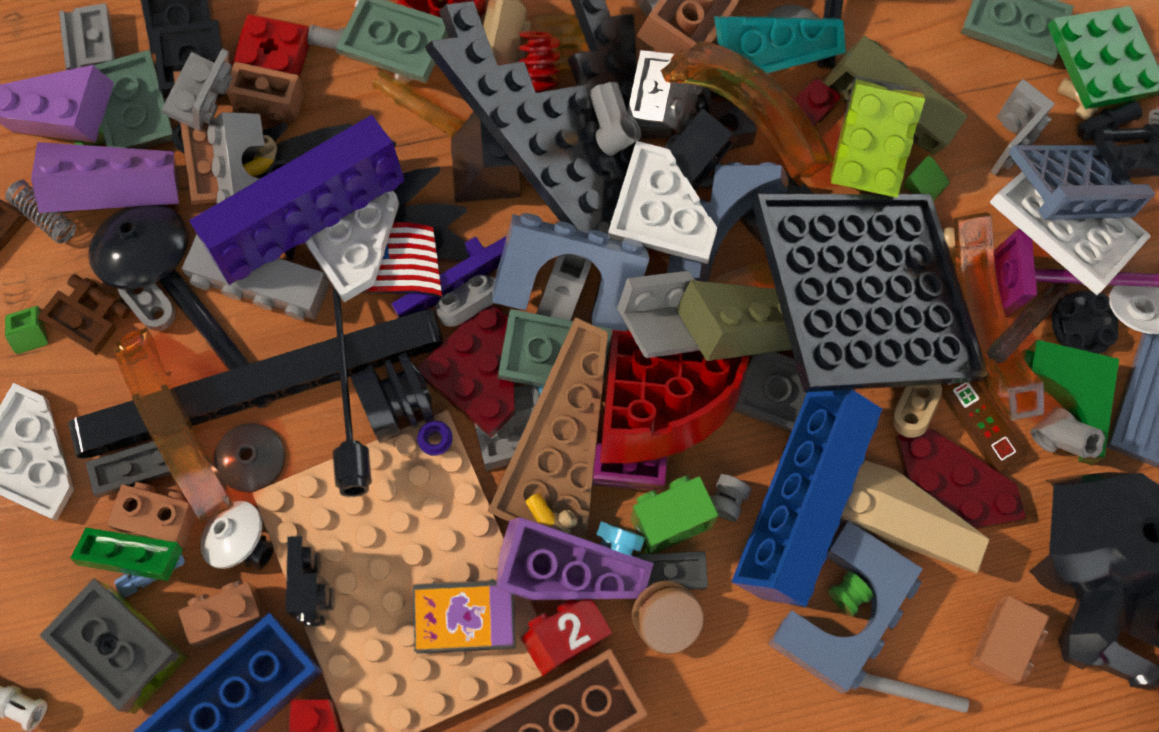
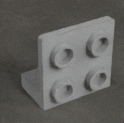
M222 48L215 63L191 52L162 107V114L198 131L201 130L204 122L210 124L218 108L215 102L219 93L225 95L232 81V76L229 75L232 69V65L229 64V51Z
M641 50L627 113L635 120L662 123L682 133L685 130L683 126L686 120L693 113L697 112L695 108L696 102L704 84L703 71L677 54Z
M1024 79L1014 88L996 117L1007 130L1018 135L1007 146L990 171L995 176L1003 167L1008 171L1016 163L1008 153L1014 145H1032L1052 119L1048 116V113L1055 103Z
M690 271L627 278L617 309L644 357L652 358L700 350L676 310L690 281H695Z

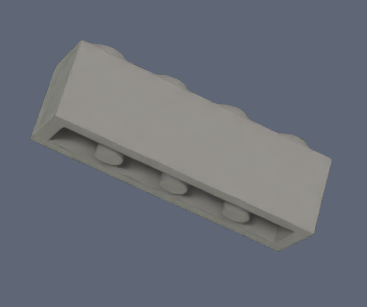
M196 235L182 267V270L190 279L189 282L195 287L203 290H209L210 287L222 290L221 293L234 300H240L241 297L253 300V304L265 310H272L273 307L285 310L284 313L287 316L301 321L305 317L316 320L330 285L324 272L280 258L267 262L252 271L246 278L228 285L198 235Z

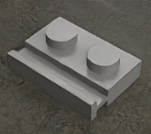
M106 3L75 8L73 12L65 13L64 10L59 11L65 68L67 70L97 65L116 59L110 10Z

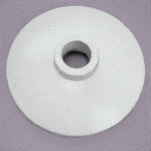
M1115 285L1109 295V304L1115 316L1122 323L1136 331L1147 334H1159V287Z
M235 501L226 504L213 514L203 530L200 542L201 554L208 564L218 569L231 568L243 562L253 552L262 532V518L258 509L248 502Z

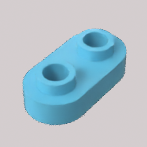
M603 521L600 522L596 534L602 537V545L629 556L632 555L633 550L641 551L645 540L643 536Z

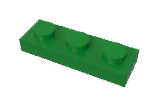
M86 527L70 559L78 566L169 581L183 548L177 542Z

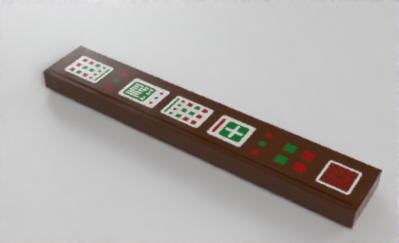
M978 382L941 384L942 397L991 468L999 472L1027 454Z

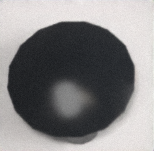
M1076 291L1065 295L1056 304L1051 315L1052 330L1056 340L1063 346L1097 354L1105 352L1119 338L1118 318L1110 307V298L1103 293L1096 295L1087 291Z

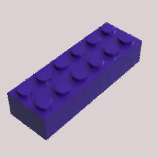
M370 115L189 221L212 261L228 285L237 280L246 278L252 271L267 262L275 261L281 254L296 245L307 242L311 236L326 227L334 226L341 218L355 210L366 207L370 201L382 194L393 191L405 180L392 140L375 118Z

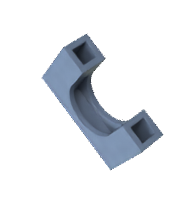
M522 213L521 216L513 214L492 289V302L526 310L536 274L543 264L559 255L576 254L593 262L601 273L600 284L591 311L592 325L611 328L612 330L627 331L628 327L617 307L627 278L645 275L649 262L646 247H643L641 242L630 238H624L623 241L611 239L608 234L598 230H590L589 233L576 230L575 226L566 222L558 221L556 224L543 222L539 216L530 213Z
M849 520L841 527L831 543L827 558L846 571L855 573L873 593L874 598L870 600L871 613L866 626L855 636L836 637L822 631L791 610L786 614L768 643L769 646L841 694L848 692L850 688L855 691L866 675V672L862 670L869 657L874 660L885 644V641L880 638L887 627L893 629L904 612L899 607L905 597L911 599L922 581L917 579L922 571L921 567Z

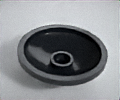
M166 205L125 207L108 217L93 235L88 251L89 264L96 276L111 287L137 289L151 285L167 276L182 260L188 246L187 226L181 216L174 209Z

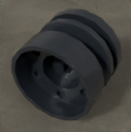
M406 352L398 355L403 367L401 372L395 373L390 359L385 361L387 378L381 380L372 367L351 375L357 395L379 443L401 434L398 418L405 416L413 428L419 427L413 414L416 410L421 409L426 423L435 420L432 413V398L419 368L408 358Z

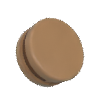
M660 581L648 586L637 597L632 609V622L636 632L648 647L658 653L674 654L691 646L699 637L704 625V612L700 602L684 585L675 581Z

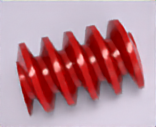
M520 32L519 36L528 39V43L520 45L519 50L528 53V56L518 59V62L524 61L527 66L535 92L540 93L554 90L552 88L559 85V80L552 75L557 74L560 68L552 62L559 60L560 54L553 49L561 45L560 39L547 32Z

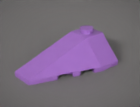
M519 517L509 521L499 553L496 588L530 600L635 599L647 588L654 563L617 552L608 547Z

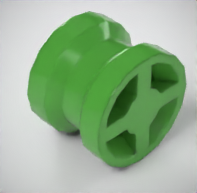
M848 571L843 576V582L839 585H833L827 590L833 602L850 617H853L858 612V607L862 603H868L874 598L873 593L865 582L851 571Z

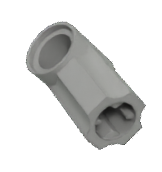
M608 82L591 89L590 97L600 128L596 131V141L601 150L607 155H615L640 139V127L637 121L627 113L618 83Z
M1061 407L1053 408L1030 432L1034 441L1048 452L1053 453L1060 448L1083 458L1091 457L1095 459L1103 451L1102 446L1106 439L1101 429L1076 421L1071 413Z

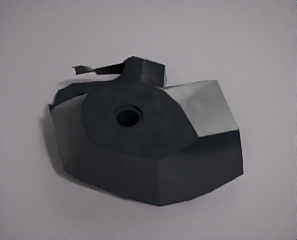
M1122 472L1082 474L1046 480L1053 486L1049 555L1029 572L1034 575L1042 586L1051 592L1076 599L1058 639L1063 660L1082 670L1089 665L1128 680L1130 687L1149 691L1158 687L1159 666L1119 646L1117 637L1122 631H1125L1128 635L1159 648V485L1142 473Z

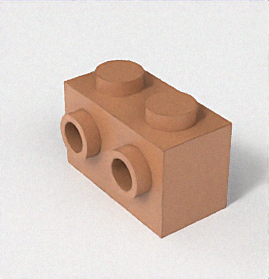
M234 62L230 74L232 81L226 94L237 112L264 115L276 122H285V120L297 122L305 96L298 75Z
M136 482L134 487L122 484L107 526L125 534L177 542L184 550L198 509L189 503L190 497L169 491L168 496L155 493V487Z
M240 580L223 586L222 593L210 598L208 594L187 601L188 606L178 610L189 645L201 649L255 626L266 616L258 589L248 582L243 583Z
M1009 595L999 599L969 664L1008 685L1026 680L1034 665V661L1030 659L1035 647L1039 648L1043 644L1048 634V628L1045 627L1049 616Z

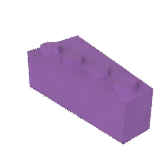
M37 142L31 181L39 213L179 204V179L174 151Z

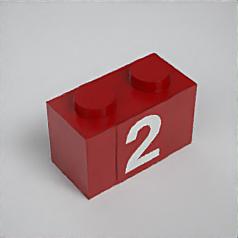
M569 599L556 608L559 613L550 618L547 613H543L528 623L530 630L520 639L542 677L596 647L613 634L593 599H583L579 602L576 599Z

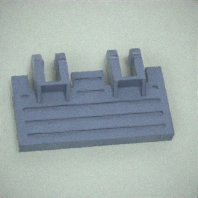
M1142 333L1106 448L1156 468L1159 467V334Z

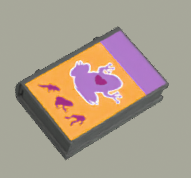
M493 578L482 581L443 583L433 581V583L414 584V652L424 654L516 649L514 594L497 589V580Z

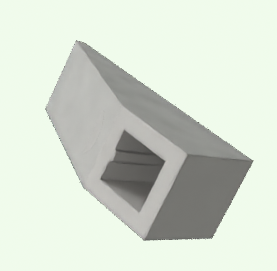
M576 254L559 255L536 314L571 320L592 262Z

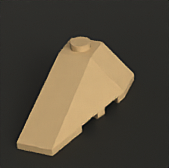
M864 460L860 466L853 484L852 494L848 498L840 518V525L842 526L849 520L875 538L978 574L989 543V538L900 472Z

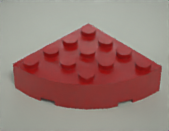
M612 330L600 463L621 464L656 460L682 452L705 440L723 425L735 409L743 389L749 355L706 361L699 350L646 358L630 331Z

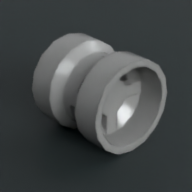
M721 474L716 483L717 491L715 495L710 496V499L719 517L731 522H737L742 512L740 506L743 501L748 499L752 489L749 485L735 477Z

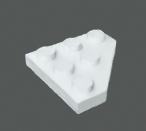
M636 141L608 235L611 239L623 241L624 238L634 239L641 242L643 247L708 264L717 233L715 223L711 217H708L698 195L687 177L683 176L677 166L676 159L671 151L666 148Z
M394 191L382 194L370 201L366 207L355 210L341 218L337 224L326 227L305 242L344 302L375 284L399 206V201Z
M13 383L0 405V495L57 521L71 497L74 487L49 400L42 395Z

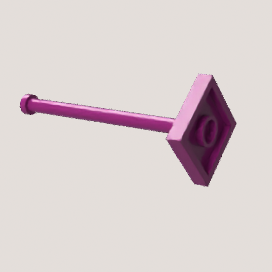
M1017 229L990 253L995 316L1009 317L1037 296L1036 282L1083 284L1067 269L1035 268L1032 239L1021 229ZM1118 272L1108 285L1159 287V274Z

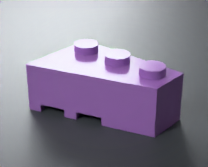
M94 65L1 84L0 124L11 132L96 143L99 127L102 124L114 82Z

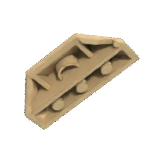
M489 0L483 28L497 65L517 63L518 59L526 57V52L519 50V46L523 45L524 41H528V39L520 37L519 33L532 31V22L527 21L526 7L520 0Z

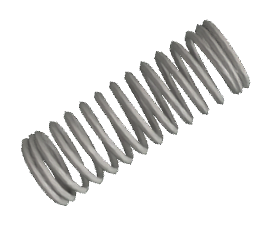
M25 180L16 181L9 186L5 195L6 200L19 209L20 212H23L28 219L43 230L45 234H48L57 244L65 243L74 235L76 224L66 218L65 215H62L61 211L50 212L45 217L48 212L39 215V210L35 212L38 208L37 204L31 208L36 202V197L33 194V187L29 186ZM22 185H25V187L17 193L16 197L12 199L15 191ZM30 193V195L28 196V198L25 199V200L22 202V200L25 198V196ZM34 197V199L28 205H26L27 202ZM70 225H72L70 232L65 237L57 239V237L64 234L68 230Z

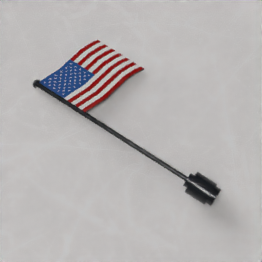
M409 222L393 223L375 284L362 293H418L443 299L434 228L424 224ZM332 285L346 441L340 443L339 447L335 448L332 452L335 486L339 488V493L342 496L358 497L368 493L369 485L372 483L370 455L367 446L353 440L341 299Z

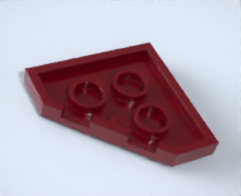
M493 305L466 320L417 367L424 381L491 438L515 415L514 382L497 379L508 317Z
M928 429L921 436L914 438L905 437L901 434L895 438L904 476L975 529L1019 522L1026 519L1016 483L935 430Z

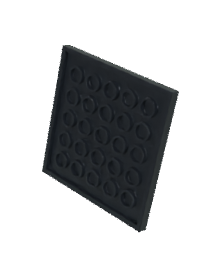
M757 194L752 204L804 393L982 382L989 377L931 194H898V198L882 194Z

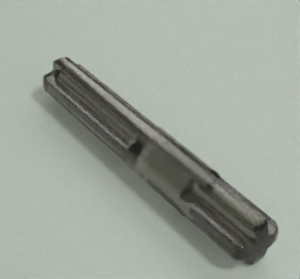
M1050 282L990 346V350L987 352L988 357L994 359L996 363H1003L1066 295V292L1069 290V284Z

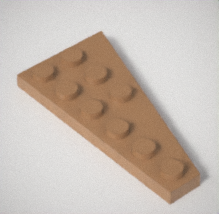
M575 317L487 512L508 522L521 517L537 523L525 501L532 495L541 493L551 511L560 514L563 510H570L576 516L577 524L567 534L587 540L608 339L607 331Z

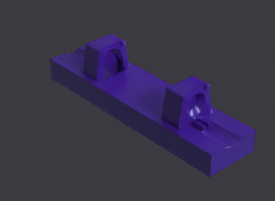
M507 235L486 248L482 246L477 237L465 242L466 251L470 257L440 274L443 296L459 288L474 276L488 275L498 269ZM408 293L391 304L397 318L416 312L429 310L436 306L441 298Z

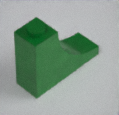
M1036 340L1021 353L1019 360V369L1023 370L1021 381L1047 392L1065 410L1071 413L1076 421L1102 430L1106 438L1102 446L1103 451L1095 459L1079 456V462L1093 465L1105 458L1119 359Z

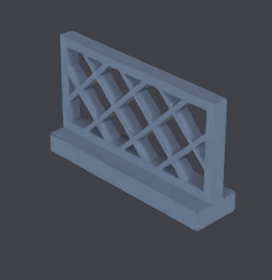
M1014 145L1008 152L1045 201L1038 209L1045 220L1135 217L1155 195V192L1148 184H1133L1129 178L1116 179L1096 146Z

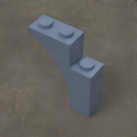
M738 162L716 165L711 202L700 199V203L708 217L712 218L717 227L708 264L670 254L667 273L690 271L695 281L709 282L712 265L722 241L731 228L753 208L752 200L757 194L787 193L788 178L782 165L771 162H764L760 165H744Z

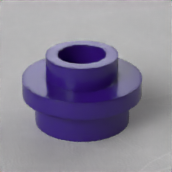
M436 420L429 421L419 429L417 442L424 453L430 456H439L450 449L453 435L451 429L445 423ZM439 434L442 436V440L434 445L429 442L430 436Z

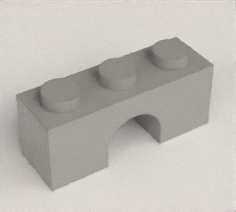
M221 112L210 123L207 131L208 141L213 145L214 152L212 171L214 176L217 177L219 187L217 204L261 179L249 175L243 168L241 159L242 156H253L265 146L260 114Z

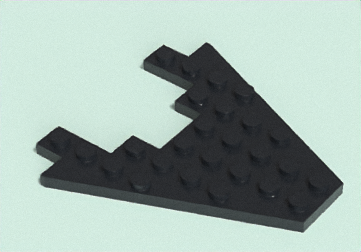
M570 0L589 48L588 52L575 53L567 59L577 86L536 93L524 61L497 65L474 1L446 4L439 12L449 38L433 40L425 46L427 53L559 221L572 224L579 231L589 233L590 230H598L608 234L636 142L612 156L607 155L601 150L596 141V131L600 128L590 94L591 89L597 85L616 82L619 85L628 112L637 70L633 13L611 16L605 0Z

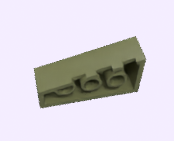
M865 35L838 59L823 81L830 89L833 88L845 95L843 102L847 104L855 75L921 89L925 101L916 126L913 143L932 155L950 144L968 116L960 110L955 102L944 98L934 90V87L929 82L920 79L908 69L905 63L894 59L883 50L878 42L867 38Z
M691 280L676 308L706 361L792 350L776 289Z

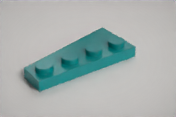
M714 16L722 81L727 84L846 53L843 20L837 18Z

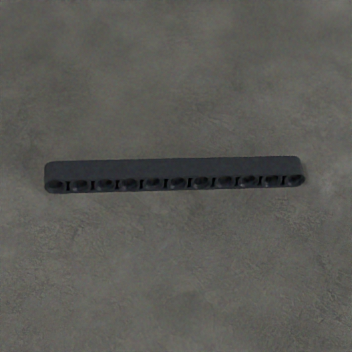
M424 310L345 334L344 342L348 378L370 367L373 369L384 367L385 361L389 359L392 364L400 362L398 355L405 352L408 358H413L436 350L444 340L435 312L433 310ZM337 337L74 418L69 421L68 426L76 457L79 459L96 457L256 407L254 403L256 398L269 394L272 400L275 401L339 381L341 377Z

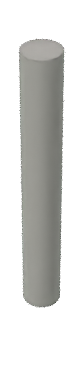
M866 673L859 687L963 713L967 712L969 706L968 698Z

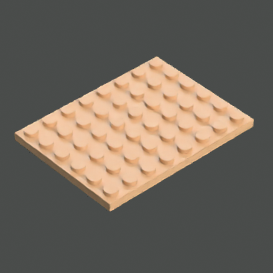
M448 410L434 415L436 421H441L448 425L453 435L450 449L442 455L430 456L424 453L418 445V431L426 423L425 420L418 422L419 427L417 428L408 426L401 429L400 435L382 443L375 440L365 445L369 448L372 476L369 492L365 495L345 497L339 493V488L335 486L333 459L253 492L285 579L287 574V536H303L315 547V552H320L321 570L319 575L329 583V588H334L335 607L334 610H329V620H326V625L319 627L304 626L345 732H421L542 677L520 639L530 630L528 623L535 619L537 614L530 599L515 594L516 649L424 654L414 652L413 585L433 583V581L443 583L491 580V578L497 580L499 553L504 540L494 515L487 512L490 507ZM433 434L429 438V442L434 445L442 440V436L439 434Z

